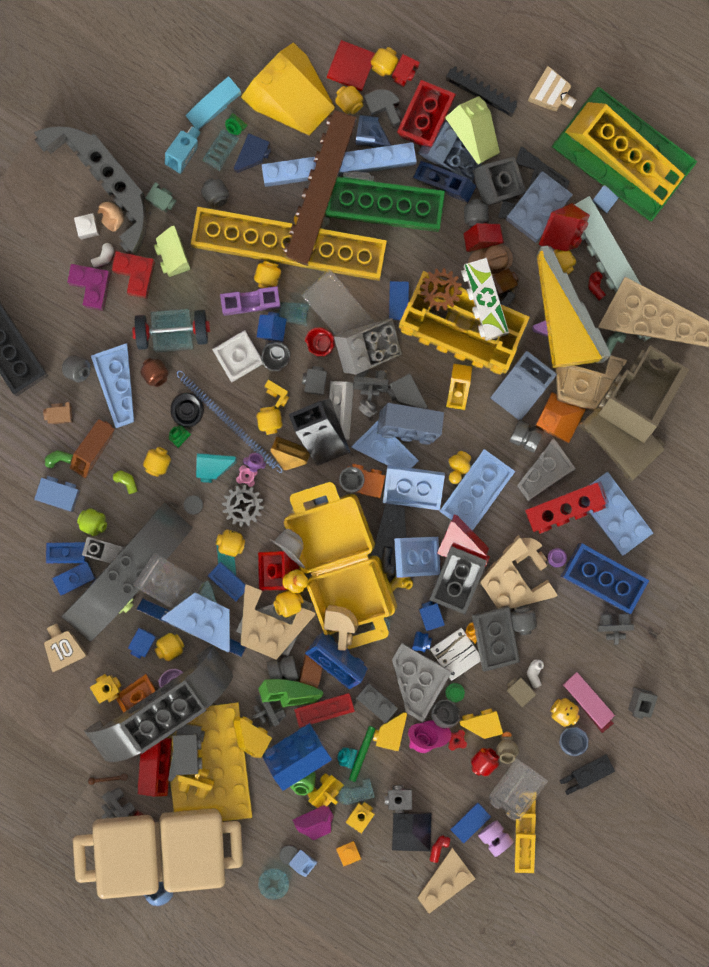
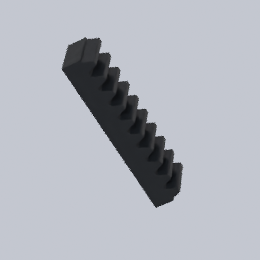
M456 66L449 70L446 81L475 97L480 96L485 103L510 117L513 116L517 108V100L511 103L510 96L505 99L503 98V92L496 95L497 89L491 92L490 85L484 88V82L481 81L477 84L476 77L470 80V74L464 77V71L461 70L457 73Z

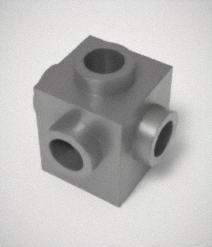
M392 785V789H388V793H385V805H388V809L392 810V813H404V810H412V789L404 788V785ZM398 796L402 798L399 802L395 801V798Z

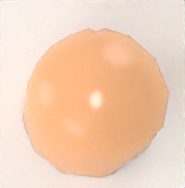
M109 201L99 205L97 213L103 214L102 224L110 231H116L124 222L122 209L117 204Z

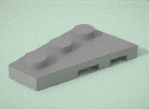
M553 438L517 487L529 502L575 471L576 468Z

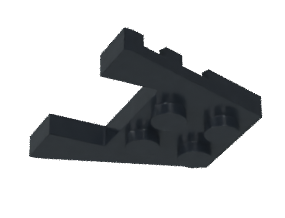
M520 147L516 159L517 165L534 170L529 187L543 171L565 189L568 188L570 181L547 166L524 147ZM503 201L498 218L506 219L516 204Z

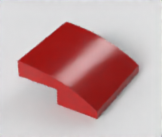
M341 40L326 78L346 86H354L357 90L362 91L372 67L371 59L375 53Z

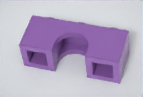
M278 287L262 288L246 293L220 294L224 316L281 308Z

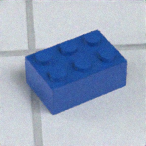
M310 723L267 749L262 755L272 777L282 791L332 760Z

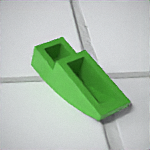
M264 680L258 688L262 702L280 700L282 707L316 703L323 696L322 690L290 680Z

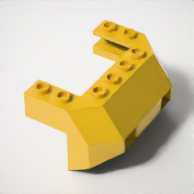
M423 271L399 323L401 332L419 338L418 342L429 346L431 343L437 346L436 349L443 353L447 354V351L455 354L454 357L459 360L465 361V359L472 361L473 366L480 369L484 366L499 375L506 373L530 317L501 305L509 333L508 335L498 337L496 341L492 339L486 341L485 337L480 336L478 326L481 324L479 318L475 319L472 309L475 307L473 300L469 299L466 289L458 288V290L462 291L461 295H457L460 300L459 302L453 301V308L447 305L448 313L445 319L430 313V302L424 303L423 301L426 296H420V293L424 291V289L420 288V285L426 284L423 282V278L429 279L428 273ZM431 282L428 286V293L433 291ZM438 286L436 293L442 292L444 294L446 286L442 288ZM453 286L449 289V294L451 295V297L454 294ZM435 299L437 302H444L443 299Z

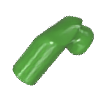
M56 450L45 457V466L53 468L55 463L59 461L71 464L73 455Z

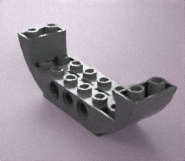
M59 126L35 131L34 134L37 137L35 141L44 152L48 150L52 154L65 142L73 152L77 150L79 152L77 156L85 167L88 165L91 167L89 171L97 181L102 180L103 183L101 185L108 195L111 196L113 194L115 196L113 200L122 211L126 209L127 213L125 215L133 226L119 236L122 240L119 244L127 254L137 255L146 235L147 215L144 205L145 196L94 133L89 135L78 129ZM101 157L99 162H94L96 158ZM109 172H114L111 177H106ZM120 187H126L123 192H118Z
M213 645L196 655L199 661L197 664L106 725H103L99 720L84 730L105 761L118 762L144 753L207 711L206 709L223 694L234 675Z

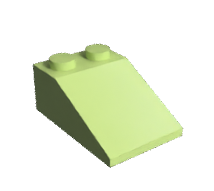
M480 96L460 104L446 116V120L477 164L500 153L491 112Z
M171 226L156 238L157 244H154L157 255H161L163 262L160 263L163 273H168L169 277L191 270L180 236L175 226Z

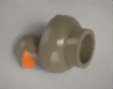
M506 730L500 736L501 741L496 747V754L502 763L510 764L515 761V757L519 754V748L513 741V733Z

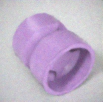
M497 820L489 824L478 834L484 844H489L488 849L494 857L500 855L514 842L508 833H503L504 828Z

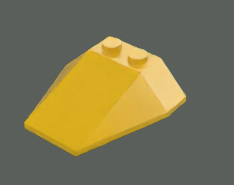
M294 43L281 50L252 80L241 96L254 111L308 136L335 110V106L308 56Z

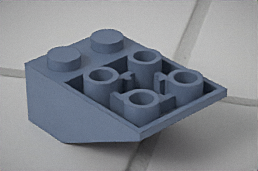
M446 121L443 122L433 146H421L418 154L433 164L466 177L471 182L475 178L472 170L482 165V163L477 164L453 128Z
M526 351L490 398L515 418L522 420L557 374Z

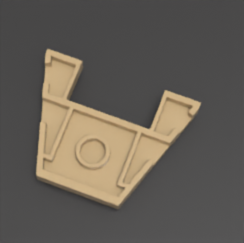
M610 356L605 374L574 365L555 368V373L557 374V400L594 411L627 360Z
M519 535L479 580L497 608L509 606L512 609L558 596L549 580L530 589L512 561L529 552Z
M246 584L241 645L277 660L315 616V612L302 607L301 611L296 614L292 625L255 610L262 590Z

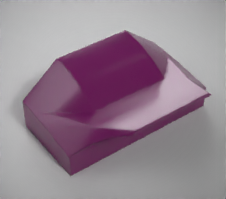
M324 805L293 819V823L299 833L305 834L312 840H316L331 833L334 815L329 805L327 807Z

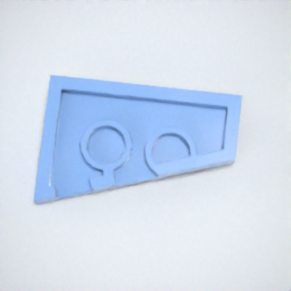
M378 421L351 447L387 466L412 468L419 461L396 437L384 438L381 434H377Z

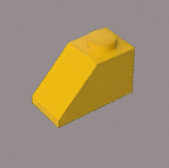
M453 363L446 407L465 410L471 382L472 366Z
M402 712L382 724L379 730L375 729L373 741H376V746L399 751L407 717L406 712Z

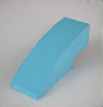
M228 76L186 115L187 119L196 129L200 130L226 109L228 104L240 96L241 90Z

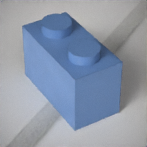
M47 476L46 479L41 478L34 500L73 512L80 490L76 489V485L65 482V485L57 483L58 479Z

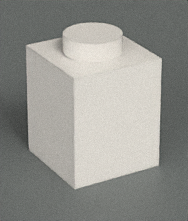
M93 213L74 218L78 237L81 240L99 235L96 218Z

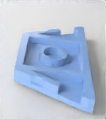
M193 593L162 617V620L229 652L230 609L204 596Z

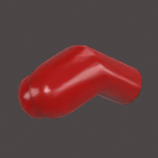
M596 271L589 277L588 288L600 301L606 294L600 288L603 276L599 271Z
M442 835L436 840L432 846L429 858L431 862H439L442 846L447 848L450 845L451 839Z

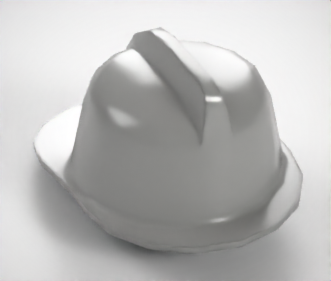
M285 529L274 541L269 539L279 546L295 563L305 569V566L299 560L303 550V541L298 534L290 529Z

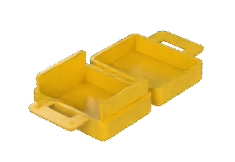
M332 482L292 494L290 502L294 513L289 514L284 519V526L286 529H290L298 534L303 541V550L299 560L305 566V569L302 567L300 569L302 572L311 573L312 575L308 579L307 589L324 634L328 635L339 632L324 629L325 612L328 606L331 605L350 610L355 615L358 626L372 621L374 623V630L353 636L352 644L348 645L347 649L386 638L389 635V631L384 618L395 613L397 603L388 578L382 571L381 559L378 556L368 557L367 555L372 552L375 543L358 497L355 494H349L339 498L336 487ZM327 496V502L305 509L304 502Z

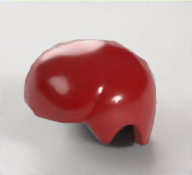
M323 327L311 329L305 337L309 352L317 357L327 356L333 351L335 346L334 335Z

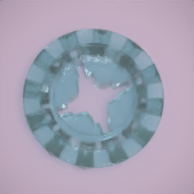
M271 868L264 871L260 876L258 887L264 897L276 900L282 898L287 893L289 880L283 871ZM269 877L274 881L279 880L277 884L279 891L274 887L268 888L270 885Z

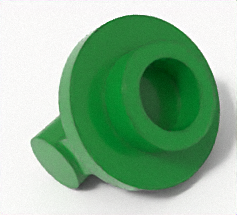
M234 113L225 121L227 131L233 135H239L248 126Z
M182 425L175 426L169 432V440L179 448L189 438L191 433Z

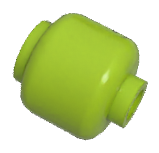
M93 508L83 510L77 520L80 530L91 536H97L107 528L105 515Z

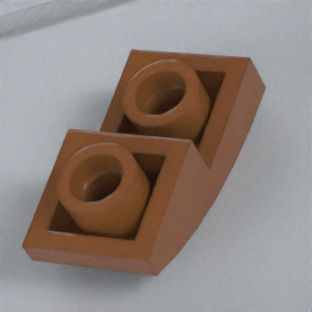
M306 654L304 655L303 667L300 670L299 682L318 689L323 668Z

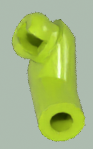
M117 471L113 474V480L116 483L121 482L126 485L128 494L138 492L131 474L125 471Z

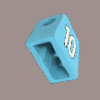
M190 127L187 133L180 131L165 152V165L179 174L183 172L197 150V138L200 135L198 129Z

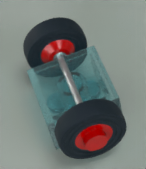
M189 309L151 312L152 328L150 329L145 315L135 316V327H132L133 339H136L138 350L148 349L150 335L153 336L155 352L194 349L193 331L199 345L208 344L210 321L206 319L205 310H196L194 312L193 325L191 324V312Z

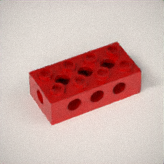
M599 481L527 509L525 512L533 532L538 530L540 534L552 529L551 525L557 524L558 527L570 522L569 518L575 517V520L587 516V511L593 510V513L606 508L605 504L609 503L603 485ZM584 496L589 498V506H585L582 503ZM566 503L571 505V513L565 511L564 506ZM548 510L553 512V520L548 519L546 515Z

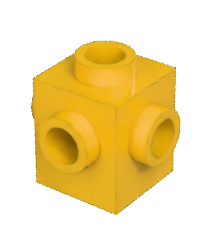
M104 674L95 679L97 683L90 687L100 704L105 700L111 702L118 698L117 693L121 692L120 687L122 685L117 677L113 678L112 675L107 677ZM105 685L109 686V691L105 690Z

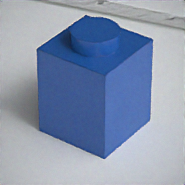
M268 312V315H260L257 338L283 342L287 319L279 317V313Z
M433 601L421 604L422 608L419 611L426 631L445 625L438 603L433 604Z
M141 627L138 628L128 649L132 650L130 654L139 659L141 656L147 657L157 636Z

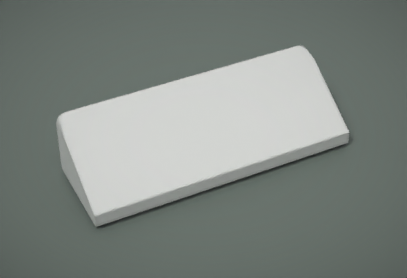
M330 381L329 399H331L345 439L349 440L354 384L351 382Z

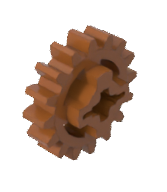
M443 268L442 273L435 269L434 275L428 272L429 279L423 278V282L426 284L420 285V288L424 289L420 296H426L423 302H430V309L436 306V311H439L440 307L447 311V305L453 308V301L459 302L460 299L457 295H461L462 291L458 290V288L462 284L456 283L459 277L453 278V271L446 274L445 268ZM438 277H443V278H446V279H448V280H447V281H441V280L438 279ZM431 282L433 291L428 293V286ZM438 286L441 288L446 286L444 294L442 292L436 293ZM453 286L454 294L451 297V295L449 294V289ZM435 299H443L444 302H437Z

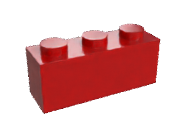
M165 738L144 753H140L137 794L153 797L168 796L172 738Z

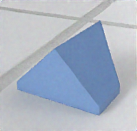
M359 116L356 145L371 147L392 146L378 121V117Z

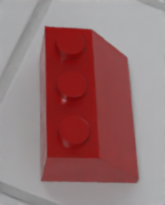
M421 80L397 131L399 136L414 144L432 147L456 94Z

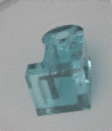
M370 777L362 779L363 785L353 788H341L338 794L339 801L344 805H349L374 798L375 795Z

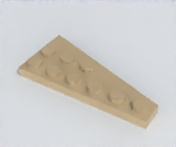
M624 277L598 326L599 329L709 347L708 320L627 277Z

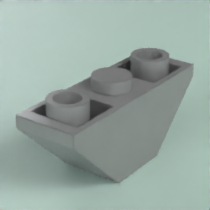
M87 537L82 555L111 563L124 547Z

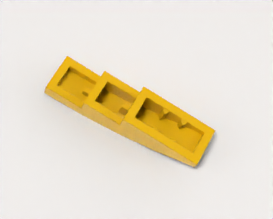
M517 791L516 796L519 799L523 798L527 807L524 811L523 809L518 812L516 811V814L520 816L515 815V872L534 873L536 792ZM516 805V810H520L521 808Z

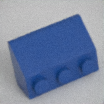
M324 632L316 637L305 652L308 657L348 689L360 684L368 669L364 662L357 657H353L348 649L346 651L338 650V644L335 642V639L330 634L325 635Z

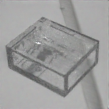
M516 758L489 795L490 803L497 809L502 808L507 812L506 815L510 819L521 821L547 785L548 780Z

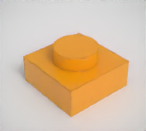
M354 841L336 848L343 867L361 860Z

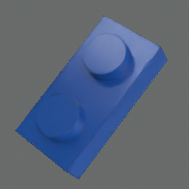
M85 542L46 543V563H85V556L82 555Z

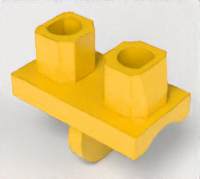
M199 769L198 774L179 775L178 790L188 793L190 786L193 785L198 787L195 795L205 799L208 792L211 791L214 781L207 779L208 772Z
M325 773L320 778L322 786L319 789L314 787L313 791L307 794L310 798L308 801L316 808L324 805L327 807L331 802L336 805L338 801L335 797L344 786L334 776Z

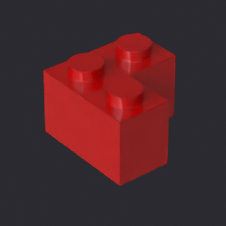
M116 251L112 271L117 274L130 276L127 294L148 299L155 265L154 259Z

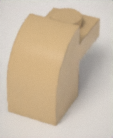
M521 538L529 552L520 556L514 562L518 564L527 556H530L539 570L547 567L545 562L548 560L544 554L536 551L542 547L541 543L532 538Z
M329 605L325 612L324 629L339 631L338 650L346 651L348 645L352 644L353 633L358 628L357 619L350 610L344 607Z

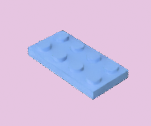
M484 449L439 512L452 520L454 514L458 515L473 531L515 471Z
M606 472L590 485L601 481L609 503L605 504L606 508L595 513H593V510H589V512L623 556L652 535L653 532L611 475ZM586 496L582 498V503L585 506L590 505V500Z

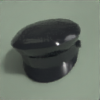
M183 393L174 398L171 403L170 412L176 424L189 428L201 421L204 406L201 399L195 394Z

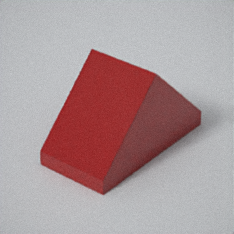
M477 223L463 233L467 252L504 243L500 224Z

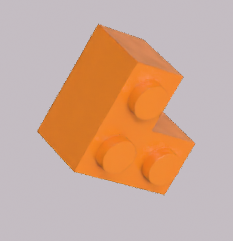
M352 464V467L362 471L365 479L361 490L355 493L380 499L385 479L382 471L371 469L368 472L363 470L364 466Z

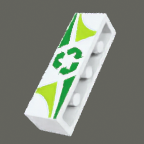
M487 258L464 264V270L461 273L464 282L468 281L469 284L467 293L469 299L473 300L475 307L472 309L475 319L479 318L481 324L478 326L480 336L485 337V340L488 341L508 335V327Z

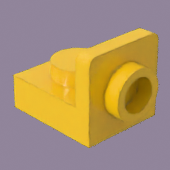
M268 380L264 386L268 389L266 393L275 398L277 395L280 396L275 407L278 409L280 406L284 407L290 398L287 396L288 391Z

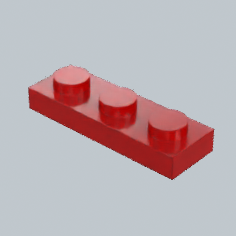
M350 693L294 709L299 728L309 723L314 724L355 712Z

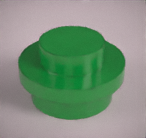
M452 683L446 688L445 694L448 700L459 702L464 698L465 691L460 684Z

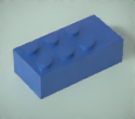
M578 543L560 576L628 614H631L649 582L648 579L582 543Z

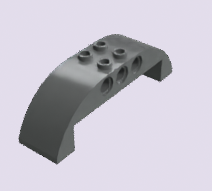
M164 502L61 617L91 642L162 566L193 527Z

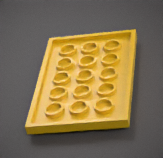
M239 702L209 706L206 709L207 711L188 724L202 726V731H205L202 750H198V755L202 757V771L209 773L207 779L213 780L214 784L211 791L203 799L195 795L198 788L191 785L188 793L179 791V775H176L173 781H170L174 812L214 808L220 812L222 821L252 818L245 751L238 747L233 723L234 718H241ZM175 731L174 733H172L171 735H169L168 737H166V738H172V742H171V756H170V767H171V761H172V756H173V735H175V734L177 733V731Z

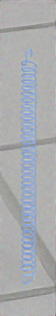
M178 371V372H182V371ZM177 372V376H178V372ZM182 372V373H183V372ZM183 373V374H184V373ZM184 374V376H185V374ZM183 376V377H184V376ZM188 376L185 379H183L182 377L181 380L184 381L183 384H188V382L191 380L189 379L187 382H185ZM178 377V378H180V377ZM193 381L189 385L186 384V386L190 387ZM194 384V385H193L192 387H190V388L193 389L196 384ZM197 386L194 390L191 389V391H194V394H196V396H199V399L202 398L201 401H204V400H205L204 404L207 403V406L210 405L209 409L213 408L212 411H214V410L217 411V409L219 408V406H218L216 409H214V407H215L217 404H215L214 406L211 407V405L214 403V401H213L212 403H210V404H209V402L211 401V399L206 402V400L208 399L209 396H208L207 398H205L204 400H203V398L205 397L206 394L203 395V396L200 398V396L203 394L204 391L201 392V393L198 395V393H199L200 390H201V389H199L197 392H195V391L197 390L198 386ZM188 388V389H190V388ZM220 409L218 412L215 411L216 413H218L217 416H220V419L223 418L222 421H225V424L228 423V426L231 425L230 429L233 428V431L236 430L235 434L239 432L238 436L242 435L241 439L244 438L243 441L249 440L250 436L247 439H245L248 434L243 436L245 431L240 434V432L243 429L238 431L240 426L236 429L235 427L237 426V424L232 427L235 421L232 422L230 425L229 423L232 421V419L226 422L230 416H228L225 420L224 418L227 414L221 417L224 413L223 411L221 414H219L222 409ZM215 413V414H216V413ZM251 439L249 442L246 441V444L249 443L248 446H251V449L254 448V451L257 450L256 453H259V452H260V454H261V452L263 451V449L258 452V450L261 448V446L258 447L256 450H255V448L258 446V444H256V445L253 447V445L255 444L256 441H254L252 444H250V443L252 442L253 439ZM266 451L263 452L261 455L263 458L265 457L264 461L268 460L267 464L270 463L269 466H274L277 461L271 464L274 459L269 461L271 456L267 458L269 454L264 456ZM277 464V465H279V464ZM276 465V466H277V465ZM272 466V469L275 468L276 466H275V467ZM278 466V467H279V466ZM279 467V468H280V467ZM280 468V469H281V468ZM281 469V472H279V473H282V469ZM277 470V471H278V470ZM278 471V472H279V471Z

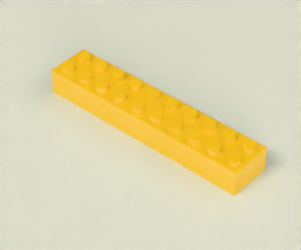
M197 207L191 239L192 248L380 281L387 240L320 229L309 264L306 266L287 260L286 254L283 253L286 242L290 243L292 235H289L292 223Z

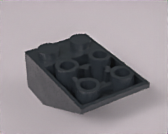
M331 399L319 401L289 414L295 433L317 466L351 453Z

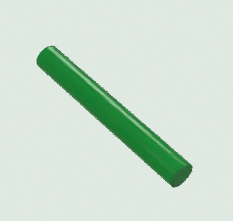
M369 726L348 779L352 782L357 780L375 733V727Z

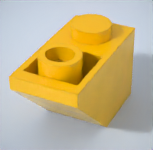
M492 708L480 711L481 715L474 716L473 713L462 716L463 720L459 721L461 726L484 739L503 734L497 711H492Z
M247 717L234 718L233 723L238 747L254 758H261L272 740V737L267 735L268 731L261 727H255L252 725L253 721Z

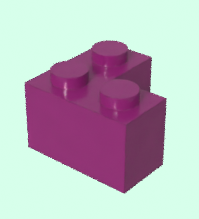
M71 264L67 283L70 286L86 288L82 305L85 308L104 311L111 273L106 270Z

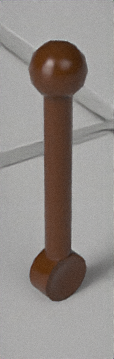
M123 773L121 776L97 779L91 777L88 779V783L94 785L97 782L126 781L128 775Z

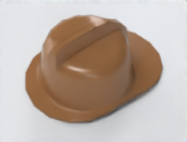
M499 244L476 250L469 257L468 263L487 258L491 275L493 276L510 268L513 256L507 246Z

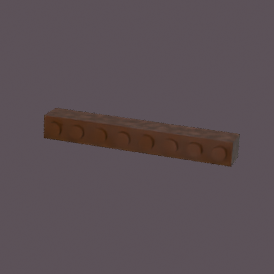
M334 110L333 115L329 114L326 126L329 127L327 133L322 134L320 144L323 145L321 151L316 152L314 158L316 166L314 170H310L308 176L310 184L308 188H304L302 194L304 202L302 206H298L296 212L298 220L296 224H292L289 234L292 235L290 243L286 242L283 251L286 254L287 260L306 266L309 264L356 123V117L336 110Z

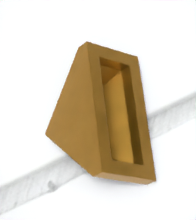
M277 436L271 448L272 454L284 471L306 465L310 457L309 452L304 446Z

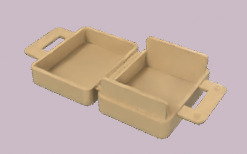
M214 808L162 813L159 822H154L150 815L97 819L92 824L93 834L77 835L73 838L75 879L79 883L96 881L97 895L101 899L155 894L159 889L158 882H163L165 890L170 893L221 888L225 884V869L240 868L243 865L241 824L238 821L222 822L220 812ZM224 833H230L231 857L224 858ZM85 846H94L95 870H86Z

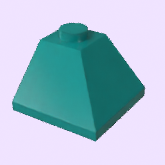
M197 453L196 478H201L200 482L212 483V479L217 480L237 463V457Z

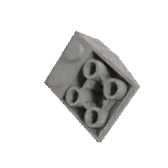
M392 318L351 329L334 336L344 373L358 374L402 355Z

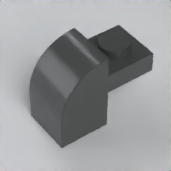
M381 89L364 95V101L371 116L386 111L392 127L400 125L401 113L398 108H394L399 105L400 100L393 92Z

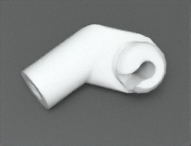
M110 243L103 244L101 255L91 259L93 268L110 263L114 254V248Z
M541 660L532 661L527 670V676L533 689L542 685L538 677L541 669L544 667V663Z

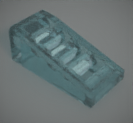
M222 129L202 159L203 162L220 171L239 138ZM223 136L232 140V143L230 144L223 140ZM219 143H222V144H224L225 146H227L228 149L225 150L224 148L220 147L218 144H219ZM215 149H218L219 151L223 152L224 155L221 156L218 153L214 152ZM213 155L220 159V161L217 162L210 157Z

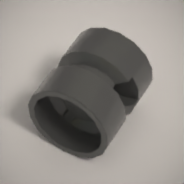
M519 419L509 442L517 446L522 444L524 449L534 453L544 430L535 426L531 428L529 423Z
M347 467L341 472L339 477L340 486L349 493L361 490L365 481L364 474L356 467Z
M293 655L282 658L280 662L278 660L266 662L270 679L290 681L299 679Z

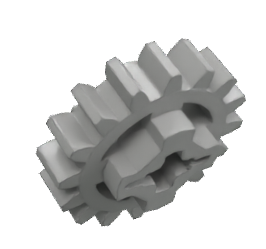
M244 485L243 489L240 490L236 486L235 492L230 489L231 495L224 496L227 502L222 503V505L226 506L227 509L223 510V513L229 514L226 518L227 520L233 518L232 524L235 525L238 521L240 527L243 526L244 522L250 526L251 520L257 522L255 517L262 516L259 509H264V507L260 506L259 503L263 499L257 498L260 493L256 492L254 494L253 487L247 490L246 485ZM243 493L251 495L254 499L247 500L244 498ZM236 496V503L230 506L231 500ZM240 501L249 504L246 507V511L234 508L241 504ZM256 506L255 512L250 516L249 511L251 507ZM233 513H241L243 519L235 517Z

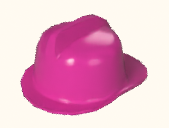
M433 720L414 724L408 731L410 739L409 748L420 753H427L434 748L446 745L451 739V731L449 728L437 726Z

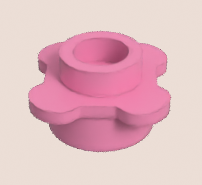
M243 465L239 468L240 473L236 481L239 484L245 483L252 487L255 484L254 478L258 472H251L249 468Z

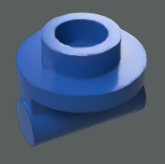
M416 632L412 649L414 651L426 652V649L431 647L432 638H429L428 633Z

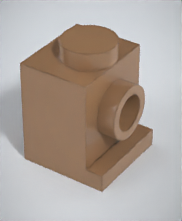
M66 402L64 407L62 403L51 404V408L43 410L44 420H47L48 424L73 423L71 403Z

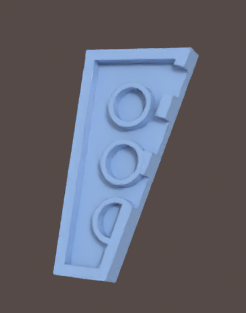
M126 343L91 355L116 428L134 422L128 344Z

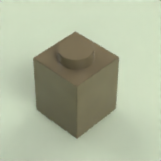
M514 677L506 684L508 686L506 691L522 708L537 695L521 677L518 679Z

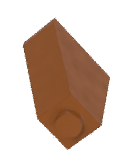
M98 419L73 455L70 469L85 479L113 437L115 429L110 423Z

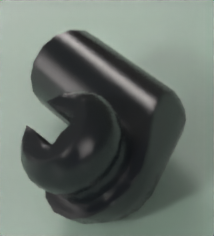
M389 546L383 547L381 562L382 571L385 574L389 573L392 575L395 573L396 566L390 564L393 547Z

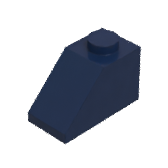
M248 133L234 166V171L237 173L263 163L265 158L268 159L272 148H269L270 142Z

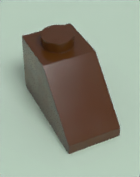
M509 268L492 276L498 298L518 286L517 282L519 279L514 271L511 272Z

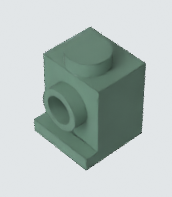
M155 182L145 199L167 213L168 210L174 208L177 200L173 199L172 193L167 189L162 188L160 190L159 184Z

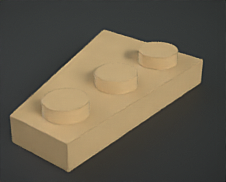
M453 847L417 897L428 913H431L475 880V877Z

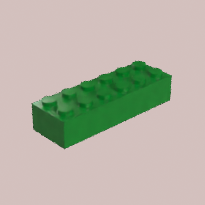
M337 177L325 216L334 219L439 232L445 191Z

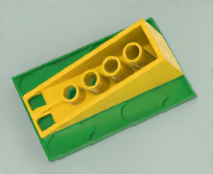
M600 87L593 91L592 95H590L569 125H567L551 146L602 186H607L618 199L651 222L698 162Z

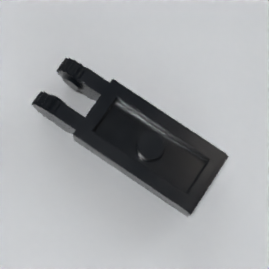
M604 754L572 771L571 774L559 781L561 784H565L573 778L576 779L578 784L565 790V793L569 795L614 773L615 770L607 754Z

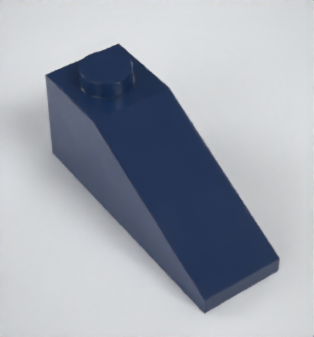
M424 161L420 162L413 176L414 179L436 190L445 191V194L466 203L469 202L476 188V185L468 178Z

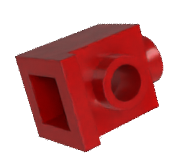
M403 54L392 74V78L395 79L394 82L404 87L408 80L412 81L416 73L414 68L418 70L420 62Z

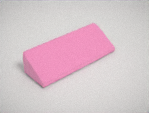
M577 672L562 684L601 729L615 716Z

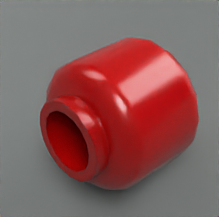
M481 748L471 758L472 771L478 776H489L499 766V756L492 748Z

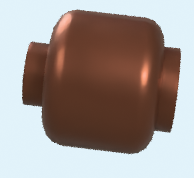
M149 358L143 362L140 373L149 386L159 387L168 380V369L160 359Z

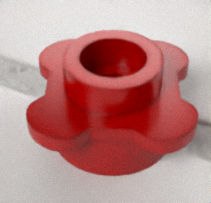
M463 730L451 732V739L448 745L451 751H454L456 748H466L467 742L464 740L465 732Z

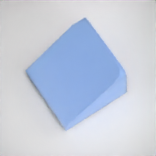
M604 185L592 201L607 213L618 197Z
M300 850L290 861L289 865L297 873L306 877L315 867L317 861Z

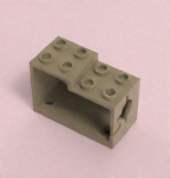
M649 346L646 351L642 350L632 363L630 371L626 370L623 375L619 374L609 387L607 395L599 404L601 410L598 413L599 416L643 443L657 428L689 371L688 368L672 361L670 357L652 346ZM662 358L665 368L655 367L650 360Z

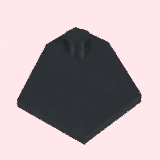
M393 813L392 850L430 852L432 813Z

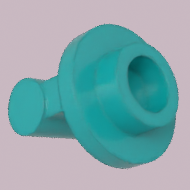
M347 747L342 748L337 755L339 765L352 769L358 750Z

